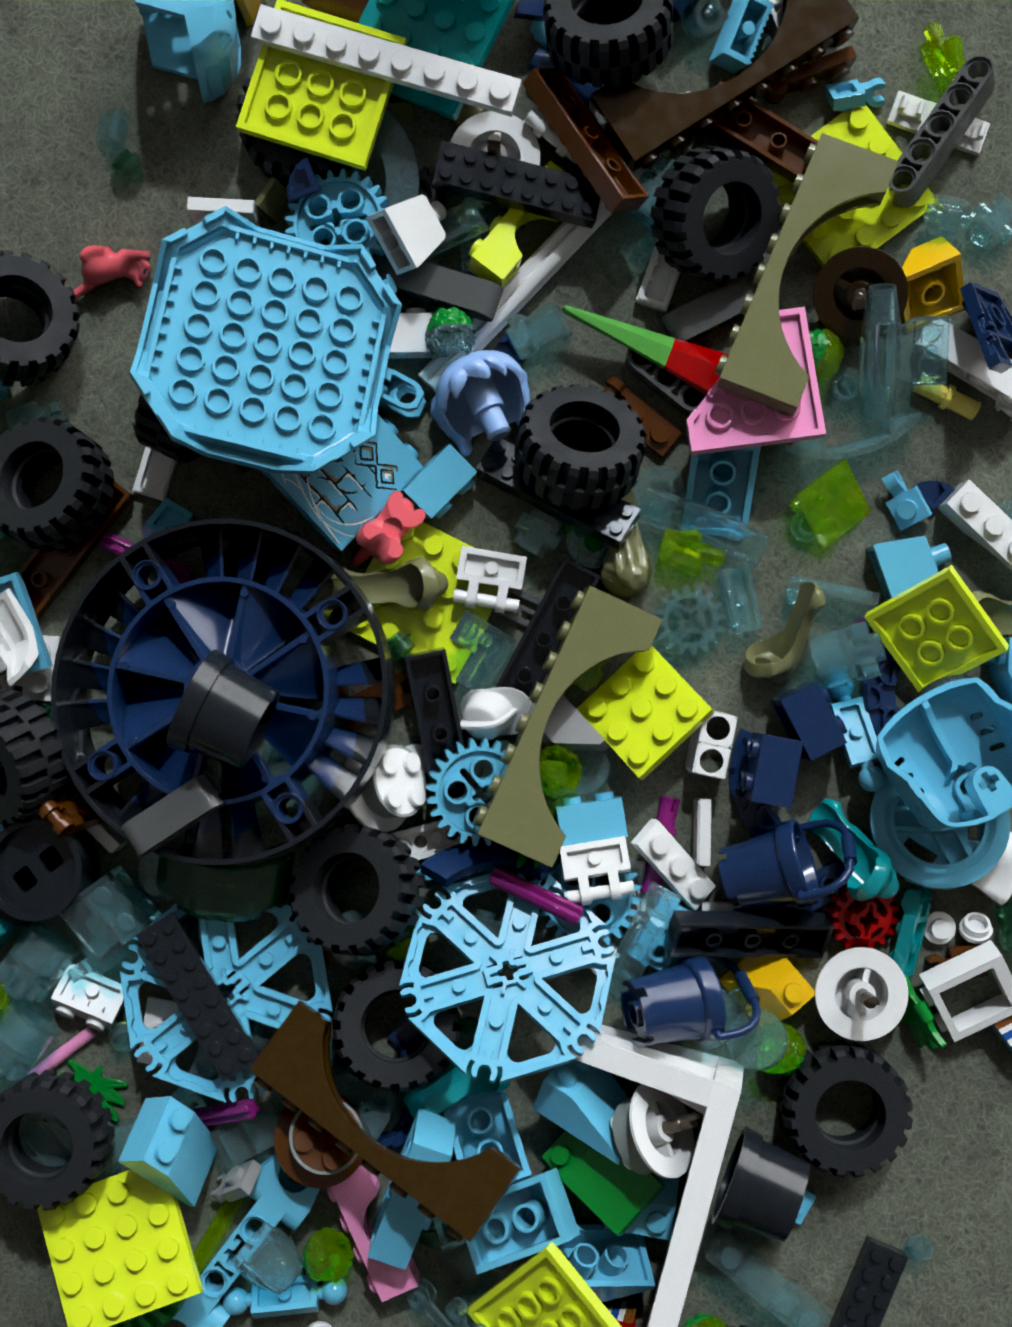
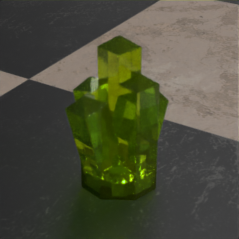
M929 22L923 29L926 40L920 47L924 55L923 60L931 72L938 92H943L947 90L965 64L961 36L953 34L946 38L940 22Z
M665 528L661 538L657 562L671 565L696 577L702 572V563L720 567L726 561L723 550L714 549L712 543L703 542V536L698 529L675 531Z

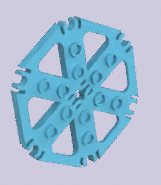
M489 873L451 884L447 888L442 887V891L450 899L447 900L442 892L437 891L435 898L441 903L438 909H432L426 903L423 905L425 915L431 919L424 917L420 911L418 912L419 919L414 927L399 988L414 986V988L408 987L400 991L402 999L407 997H414L416 999L414 1006L405 1008L406 1016H413L421 1012L416 1017L408 1018V1021L465 1076H467V1068L472 1062L474 1063L471 1069L472 1079L477 1078L479 1069L486 1067L491 1071L490 1083L494 1084L497 1080V1069H502V1078L500 1080V1084L577 1061V1057L572 1055L568 1048L571 1047L576 1055L582 1056L584 1049L577 1043L580 1037H586L592 1043L596 1041L595 1033L588 1029L587 1026L594 1029L600 1035L616 956L608 959L601 958L611 956L615 950L614 946L602 948L598 944L599 940L609 936V932L606 929L598 930L596 933L593 932L597 929L605 928V924L584 905L582 906V903H575L583 908L582 917L578 922L580 925L579 932L532 946L540 908L507 893L508 899L499 937L497 938L463 907V902L467 897L497 889V887L489 883L492 874ZM518 873L519 877L525 879V874ZM547 875V881L544 886L541 885L542 880L535 879L530 881L568 900L567 890L551 875ZM432 934L442 935L472 963L426 978L419 972L426 940ZM508 964L510 969H518L517 972L513 973L512 980L507 981L506 976L498 975V973L503 971V965ZM584 968L593 970L597 976L590 1010L584 1014L578 1013L544 980ZM503 985L502 987L493 989V987ZM484 999L474 1042L469 1049L461 1050L457 1048L434 1025V1018L439 1012ZM518 1007L554 1040L555 1047L552 1052L519 1063L513 1062L508 1057L507 1052Z
M222 883L217 884L218 894L216 897L209 898L206 894L205 886L199 888V897L202 901L198 902L195 895L196 889H193L149 925H153L172 912H175L179 919L188 913H193L198 917L204 960L219 986L221 983L230 985L239 979L242 980L235 986L236 988L232 992L235 996L234 999L226 998L251 1039L249 1018L279 1029L298 1001L307 1003L318 1013L319 1008L328 1009L333 1012L323 947L321 945H314L312 942L308 943L307 935L310 932H302L296 924L297 920L300 919L299 915L293 922L290 920L293 914L291 906L229 883H227L229 895L224 897L225 887ZM239 904H247L274 914L278 920L277 928L240 958L233 917L235 907ZM137 944L129 945L128 949L137 952L138 960L134 964L123 961L121 965L125 969L134 970V975L127 974L121 970L120 977L130 1048L132 1050L138 1043L144 1041L145 1046L136 1050L134 1056L137 1058L144 1052H149L153 1056L152 1063L145 1068L146 1071L155 1069L160 1063L162 1068L152 1075L153 1077L225 1103L227 1102L225 1096L226 1088H230L229 1098L231 1102H236L237 1088L245 1087L248 1090L249 1099H253L256 1093L253 1083L257 1076L249 1070L253 1063L224 1082L220 1076L215 1080H208L183 1071L177 1066L176 1059L178 1054L195 1041L197 1037L180 1009L156 1029H149L144 1025L139 998L140 986L145 982H151L164 988L167 987L144 949ZM305 954L311 959L316 989L312 999L304 1001L261 985L296 955ZM235 971L236 973L228 979L227 976ZM247 986L249 989L241 995L240 991ZM320 1013L329 1021L331 1020V1016L327 1013ZM258 1085V1088H259V1096H260V1095H262L266 1090L263 1089L261 1086Z

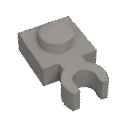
M253 1159L239 1165H234L227 1174H221L217 1178L221 1185L216 1190L211 1191L210 1196L219 1203H223L226 1200L233 1202L249 1196L262 1166Z

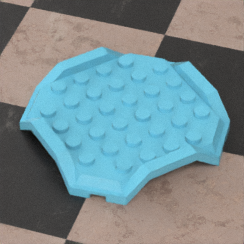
M224 206L203 217L202 222L187 230L184 227L161 240L153 285L138 348L130 370V378L172 441L205 457L270 473L312 475L370 441L376 435L378 406L390 348L402 304L389 284L385 285L375 270L376 264L363 244L322 245L258 227L229 207Z

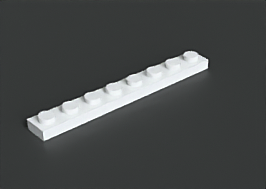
M260 4L251 34L254 43L510 117L513 116L522 87V79L262 4Z

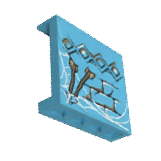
M377 414L376 435L373 439L312 475L275 474L260 471L331 547L342 551L356 537L364 523L373 520L382 511L389 496L394 491H401L424 467L417 460L419 457L418 452L406 442L403 444L396 436L399 433L398 429L388 419H382Z

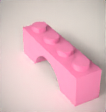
M362 1159L359 1167L349 1178L326 1189L330 1200L333 1203L337 1201L341 1210L339 1216L344 1231L346 1233L350 1232L354 1239L353 1250L359 1263L364 1262L368 1271L366 1275L367 1282L373 1293L377 1292L381 1302H384L418 1287L420 1272L412 1256L406 1270L367 1257L372 1234L367 1218V1207L377 1196L380 1183L377 1176L361 1165L364 1161Z

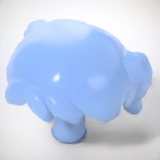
M495 350L472 352L456 359L444 370L436 387V395L431 401L430 414L436 420L439 428L456 444L462 456L466 457L471 454L473 450L471 444L472 437L486 432L487 440L498 441L510 433L512 428L508 424L515 421L519 427L521 415L525 411L526 405L530 402L527 373L511 356Z

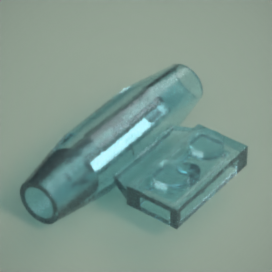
M879 283L869 286L860 326L858 379L863 416L868 420L881 421L890 418L899 379L913 386L947 384L951 324L949 315L914 317L901 325L897 286L894 284Z

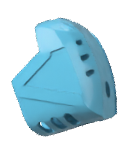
M135 0V4L138 6L139 13L143 18L153 68L197 79L203 104L213 102L224 95L234 83L241 65V45L234 0Z
M976 677L959 679L926 692L898 711L878 734L876 753L884 773L887 774L895 790L914 814L916 820L926 829L941 833L961 830L992 820L1012 808V704L1000 699L990 686ZM981 713V718L970 719L972 714ZM988 727L994 728V731L983 736L979 734L980 730ZM1000 742L1004 744V747L995 751H990L989 749L994 744ZM899 758H902L903 762L899 766H896L895 762ZM964 779L969 797L965 796L960 789L961 782Z

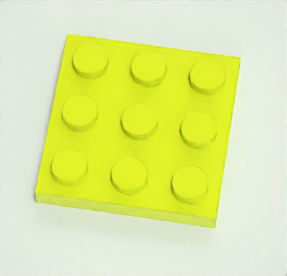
M952 565L873 608L864 617L920 695L1008 651L1009 647L1006 640Z
M652 645L648 651L633 654L577 708L582 716L642 781L715 713Z

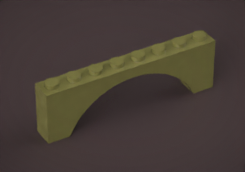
M824 133L821 134L817 145L810 144L803 163L808 165L804 175L798 173L791 189V193L796 195L792 205L785 203L778 223L783 224L779 235L773 233L765 253L771 256L767 265L760 263L753 283L758 285L754 296L747 294L740 311L741 314L745 315L741 326L735 324L727 343L732 345L728 357L722 355L717 365L715 374L720 376L718 388L793 417L810 376L792 354L782 330L779 315V289L783 271L799 245L822 224L854 209L879 206L899 161Z
M592 586L584 588L583 592L579 590L576 592L570 605V609L574 610L569 622L564 621L556 636V639L560 640L555 653L550 651L542 669L547 671L542 683L536 682L528 700L533 702L528 714L522 713L516 724L515 731L519 733L514 745L509 743L502 755L501 762L505 763L500 776L495 774L488 786L487 793L491 794L486 807L482 805L479 807L473 820V824L477 826L475 833L550 867H553L566 835L551 815L541 786L539 768L540 748L549 716L564 691L575 679L595 664L623 653L648 651L662 623V619Z

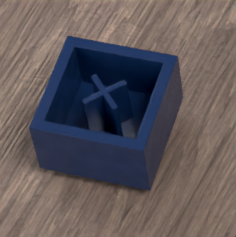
M805 682L770 700L789 738L803 741L802 759L812 761L847 743L844 737L847 729L838 715L834 717L829 707V704L832 703L831 697L823 685L819 687L817 682Z
M752 732V737L747 738L743 751V757L748 758L746 770H741L738 778L737 789L742 791L741 797L753 802L791 808L803 741Z

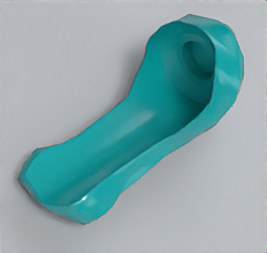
M824 798L820 805L812 811L808 822L822 819L838 821L846 826L850 834L854 836L857 864L854 865V871L847 881V890L851 897L858 901H866L874 897L883 899L894 897L900 885L896 869L892 865L889 854L877 848L856 826L846 819L840 802ZM827 827L809 830L815 837L823 841L844 864L841 845L842 835L839 831Z
M508 1049L507 1053L508 1057L510 1058V1050ZM471 1062L469 1064L467 1076L451 1063L444 1068V1071L438 1077L435 1076L428 1084L407 1091L403 1103L408 1107L413 1118H415L418 1108L441 1116L446 1110L469 1094L498 1093L506 1090L512 1081L500 1084L502 1069H497V1080L494 1084L490 1083L491 1071L486 1067L479 1069L477 1078L472 1079L471 1069L474 1063Z

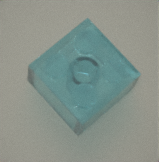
M118 865L79 893L73 903L66 910L59 913V915L102 965L136 937V934L158 919L162 913L122 866Z

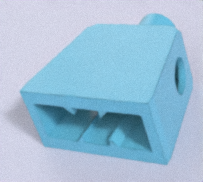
M925 536L878 543L867 547L885 602L938 573L937 566L952 560L951 552L946 543L930 548Z

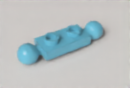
M836 675L829 680L827 690L832 698L838 700V703L830 705L834 717L838 715L847 729V733L844 734L847 743L842 745L849 769L861 766L862 770L858 776L860 786L869 792L878 791L885 784V774L881 768L874 765L875 762H879V758L876 753L877 737L868 711L865 709L863 697L851 699L854 690L852 680L845 675Z
M309 1275L252 1281L251 1293H247L239 1287L228 1290L223 1297V1307L228 1314L233 1316L241 1315L248 1307H251L253 1319L319 1312L320 1299H323L330 1305H338L344 1301L348 1290L344 1280L339 1277H334L330 1281L327 1280L323 1285H319V1281H314Z

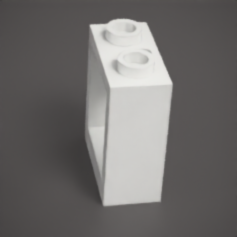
M992 940L919 974L925 986L919 989L928 1007L935 1005L938 1012L933 1014V1017L940 1031L943 1033L948 1030L954 1042L1012 1015V975L1002 954ZM991 969L1002 994L951 1018L939 993Z

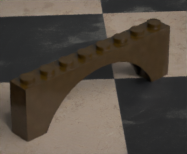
M782 0L780 25L773 41L757 61L731 80L713 88L688 93L658 92L630 84L629 82L622 83L621 87L612 88L611 85H604L590 95L589 109L632 172L639 168L646 170L659 160V155L667 150L674 152L681 148L687 142L686 138L695 132L700 135L709 130L715 124L714 120L725 114L726 117H729L736 113L743 106L742 102L748 98L753 97L757 99L764 95L771 88L770 85L778 79L783 82L792 77L803 63L807 61L809 64L816 62L826 53L828 47L833 44L840 46L847 42L854 34L853 29L859 16L848 0Z
M298 1001L249 1070L257 1075L254 1081L268 1092L275 1089L283 1096L280 1101L293 1112L297 1113L299 1109L310 1117L307 1121L308 1124L322 1134L326 1130L337 1138L334 1144L348 1155H351L353 1151L364 1159L361 1165L377 1177L380 1173L385 1175L392 1181L389 1187L405 1199L408 1195L412 1196L419 1202L417 1209L431 1220H434L436 1217L440 1218L448 1225L445 1230L453 1238L461 1243L464 1239H467L469 1242L473 1241L523 1168L496 1147H491L477 1155L462 1160L430 1162L398 1154L374 1140L353 1119L337 1091L331 1070L329 1052L332 1022L307 1003Z

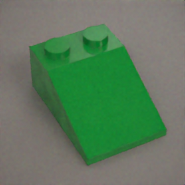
M566 1130L542 1156L551 1169H558L561 1181L619 1237L665 1187L653 1172L641 1175L627 1169L622 1161L617 1165Z

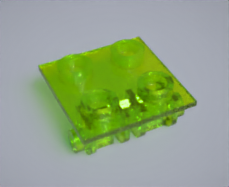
M843 458L820 477H817L812 483H809L807 487L792 497L793 501L790 502V507L794 512L802 511L823 550L871 512L846 458Z

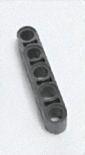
M974 56L965 62L897 160L899 162L888 186L890 199L896 207L909 208L920 199L995 89L994 66L992 60L987 56ZM958 104H965L963 106L956 107V105ZM939 131H946L943 134H936ZM920 158H928L925 161H917ZM905 184H908V185H909L908 187H906V188H904V189H899V188H898V187H900V186H902V185H905Z
M385 252L383 256L375 253L372 255L376 264L375 270L379 276L382 277L390 274L394 279L397 287L395 294L440 308L449 309L457 307L464 311L467 316L487 322L493 321L504 291L500 285L425 261L419 267L397 275Z

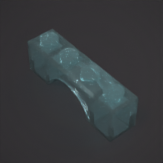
M718 1226L702 1245L705 1257L710 1263L787 1327H824L829 1322L830 1317L822 1303L798 1283H793L778 1273L733 1229Z

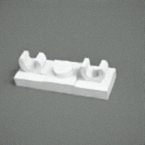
M898 91L886 124L916 134L937 103ZM975 118L955 148L978 156L990 123ZM939 131L936 134H943L946 131Z

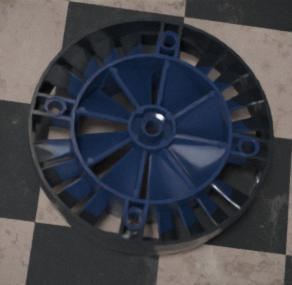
M241 519L191 521L159 531L129 547L112 560L84 591L70 614L55 656L51 685L52 720L58 728L55 730L56 740L63 737L65 744L62 742L64 749L60 750L64 764L75 786L86 802L103 821L125 838L126 836L121 829L124 823L191 779L202 774L205 755L195 751L185 753L171 747H167L165 750L158 732L171 724L187 686L210 652L217 649L235 661L236 667L280 692V696L323 700L322 708L318 711L278 703L264 739L291 766L285 774L273 777L257 749L242 770L221 762L222 792H217L224 805L196 824L192 845L185 843L189 830L187 829L152 852L176 861L198 865H229L253 862L279 855L314 838L340 818L365 790L386 751L392 731L396 703L394 664L383 627L368 598L355 580L323 551L294 534L256 521ZM239 540L237 578L224 577L223 541ZM262 541L278 544L265 586L253 582ZM201 546L207 578H199L180 584L166 560L191 548ZM300 552H303L313 557L314 561L291 598L279 593L297 556ZM156 569L158 578L152 585H149L148 576ZM333 574L343 582L344 588L309 611L304 608ZM134 585L146 603L142 610L125 596ZM335 608H341L343 612L341 621L332 625L329 620L331 611ZM110 616L127 626L122 636L104 627ZM368 619L375 636L379 657L344 665L340 651L334 641ZM179 629H181V631L183 632V634L185 635L188 642L190 643V645L192 646V648L194 649L195 653L201 661L197 659V657L195 656V654L193 653V651L191 650V648L179 632ZM304 629H306L305 632H304L303 634H301L299 637H297L296 639H294L293 641H291L290 643H288L286 646H284L283 648H281L280 650H278L277 652H275L273 655H271L270 657H268L267 659H265L264 661H262L260 664H258L257 666H255L257 663H259V662H260L261 660H263L265 657H267L268 655H270V654H271L272 652H274L276 649H278V648L281 647L283 644H285V643L288 642L290 639H292V638L295 637L297 634H299V633L302 632ZM94 651L112 656L111 665L106 666L92 663ZM153 678L184 683V689L152 687ZM382 684V698L349 697L348 686ZM87 689L107 690V699L87 700ZM346 719L378 726L375 738L345 729ZM111 723L115 738L95 750L90 728ZM333 750L364 765L360 774L354 773L331 758L330 755ZM108 757L113 762V769L109 774L104 769V763ZM137 771L147 782L126 803L113 786ZM313 775L341 800L323 819L302 786V783ZM290 799H295L299 806V811L293 818L286 811V805ZM265 801L288 839L265 849L263 848L254 803ZM226 805H230L231 852H223Z

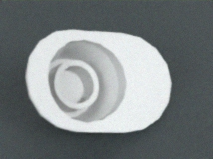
M499 687L471 690L463 696L460 703L462 715L460 727L461 729H466L471 736L478 740H482L483 737L492 740L501 735L517 734L518 732L515 731L516 724L522 713L528 714L532 701L528 700L529 697L525 693L515 688Z

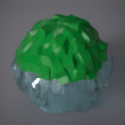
M457 307L449 309L439 308L432 315L425 332L426 347L437 358L449 357V353L459 352L460 350L465 351L467 355L472 351V346L475 344L477 331L470 317L464 311Z

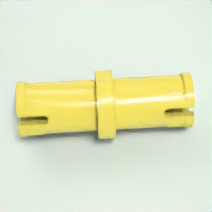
M925 374L920 375L912 390L938 404V408L942 410L946 408L969 420L976 416L981 406V402L956 391V386L952 384L946 386Z

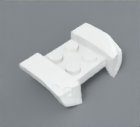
M8 588L0 593V672L7 669V682L11 687L32 666L39 652L33 625Z

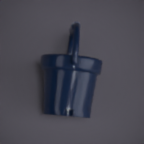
M791 818L779 823L772 831L734 845L722 847L718 850V854H726L727 860L718 862L727 898L737 897L740 905L732 907L734 911H747L796 903L799 906L816 905L820 897L833 893L846 884L854 871V865L857 864L854 836L850 834L846 826L838 821L829 819L799 824L797 820ZM827 827L836 829L842 835L841 845L845 870L833 883L819 888L814 859L804 831Z
M700 956L679 958L676 966L640 978L626 980L622 983L623 986L629 987V991L620 992L624 1023L627 1030L636 1029L639 1037L632 1038V1041L639 1048L693 1039L698 1043L721 1042L752 1032L760 1021L761 1008L758 993L746 972L741 971L735 963L725 957ZM709 962L721 964L735 975L734 979L753 1010L751 1020L746 1025L738 1029L725 1031V1000L716 972Z

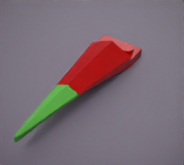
M563 306L562 309L565 315L638 353L704 395H707L720 378V376L715 374L721 356H729V354L571 306ZM790 442V443H786V444L792 446L794 442Z

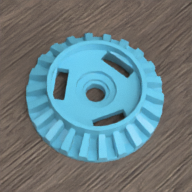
M887 775L885 776L884 786L876 791L873 796L869 814L872 840L877 848L889 854L896 873L912 884L915 883L929 889L944 890L964 887L990 872L998 863L1007 847L1011 829L1009 810L992 820L978 824V840L973 841L968 840V827L942 833L932 832L923 827L897 793ZM964 779L961 782L960 789L965 796L969 797ZM907 838L937 856L933 863L923 861L910 853L904 846Z

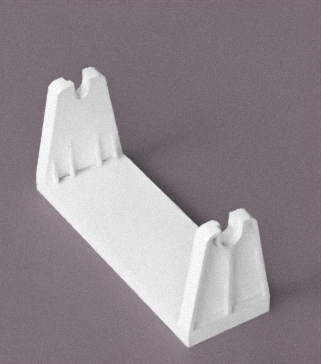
M602 1025L600 1035H598L594 1029L587 1026L588 1029L595 1033L596 1041L592 1043L586 1037H580L577 1040L578 1045L584 1049L582 1056L576 1055L571 1047L568 1048L571 1054L577 1057V1061L666 1092L704 1115L646 1326L678 1327L741 1094L744 1063L672 1043L655 1044L639 1048L632 1041V1038L639 1037L638 1034Z

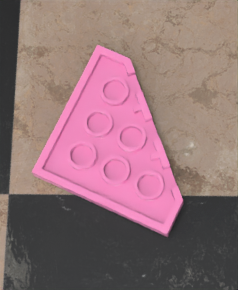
M805 307L779 310L786 342L800 366L810 376L793 417L718 388V379L700 405L694 409L686 420L690 455L825 437L826 429Z

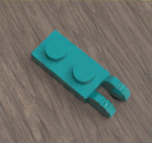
M922 886L916 889H907L903 895L904 898H902L901 906L905 913L897 923L896 934L898 939L896 947L892 949L889 955L901 968L904 976L908 977L913 976L915 973L929 918L930 901L933 896L929 889Z

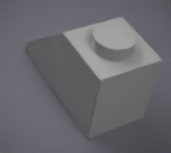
M562 694L549 716L542 741L547 746L553 742L559 750L606 751L610 747L608 743Z

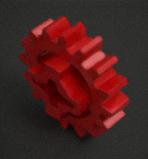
M842 886L840 888L842 895L840 897L832 895L831 897L836 903L835 907H828L826 909L833 916V918H830L835 926L832 935L838 941L840 940V943L847 949L850 946L855 948L863 947V945L874 949V942L876 941L884 945L885 939L883 936L885 934L894 935L890 925L896 924L899 921L892 914L899 910V906L892 902L895 897L889 899L874 897L866 901H858L853 899L847 888ZM875 898L878 899L881 909H877L878 903L875 902ZM844 921L849 923L848 927L851 929V932L846 930Z

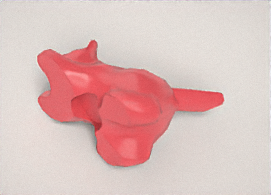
M89 245L83 248L79 258L82 262L81 274L84 282L73 290L76 295L74 303L94 289V287L121 277L134 281L137 287H143V281L151 270L150 264L145 261V259L150 257V251L121 249L115 253L110 247Z
M394 491L389 496L378 517L364 523L356 534V542L361 548L355 554L353 563L359 565L367 561L371 556L379 559L385 565L395 563L402 556L404 549L401 545L402 539L407 533L423 522L426 517L425 511L423 509L415 510L411 499L403 498V494L400 491Z

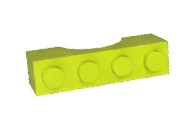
M549 161L548 164L545 166L547 168L563 171L552 161ZM509 208L503 217L499 214L488 228L490 233L484 241L479 238L471 247L468 253L471 256L468 270L477 277L494 282L504 288L519 269L523 257L516 243V231L523 224L532 220L546 219L554 222L559 220Z

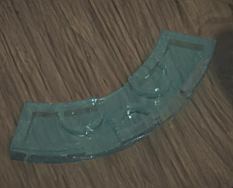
M386 109L374 147L379 153L385 168L386 189L384 196L387 197L389 202L387 207L419 196L420 182L417 159L408 135L393 114Z

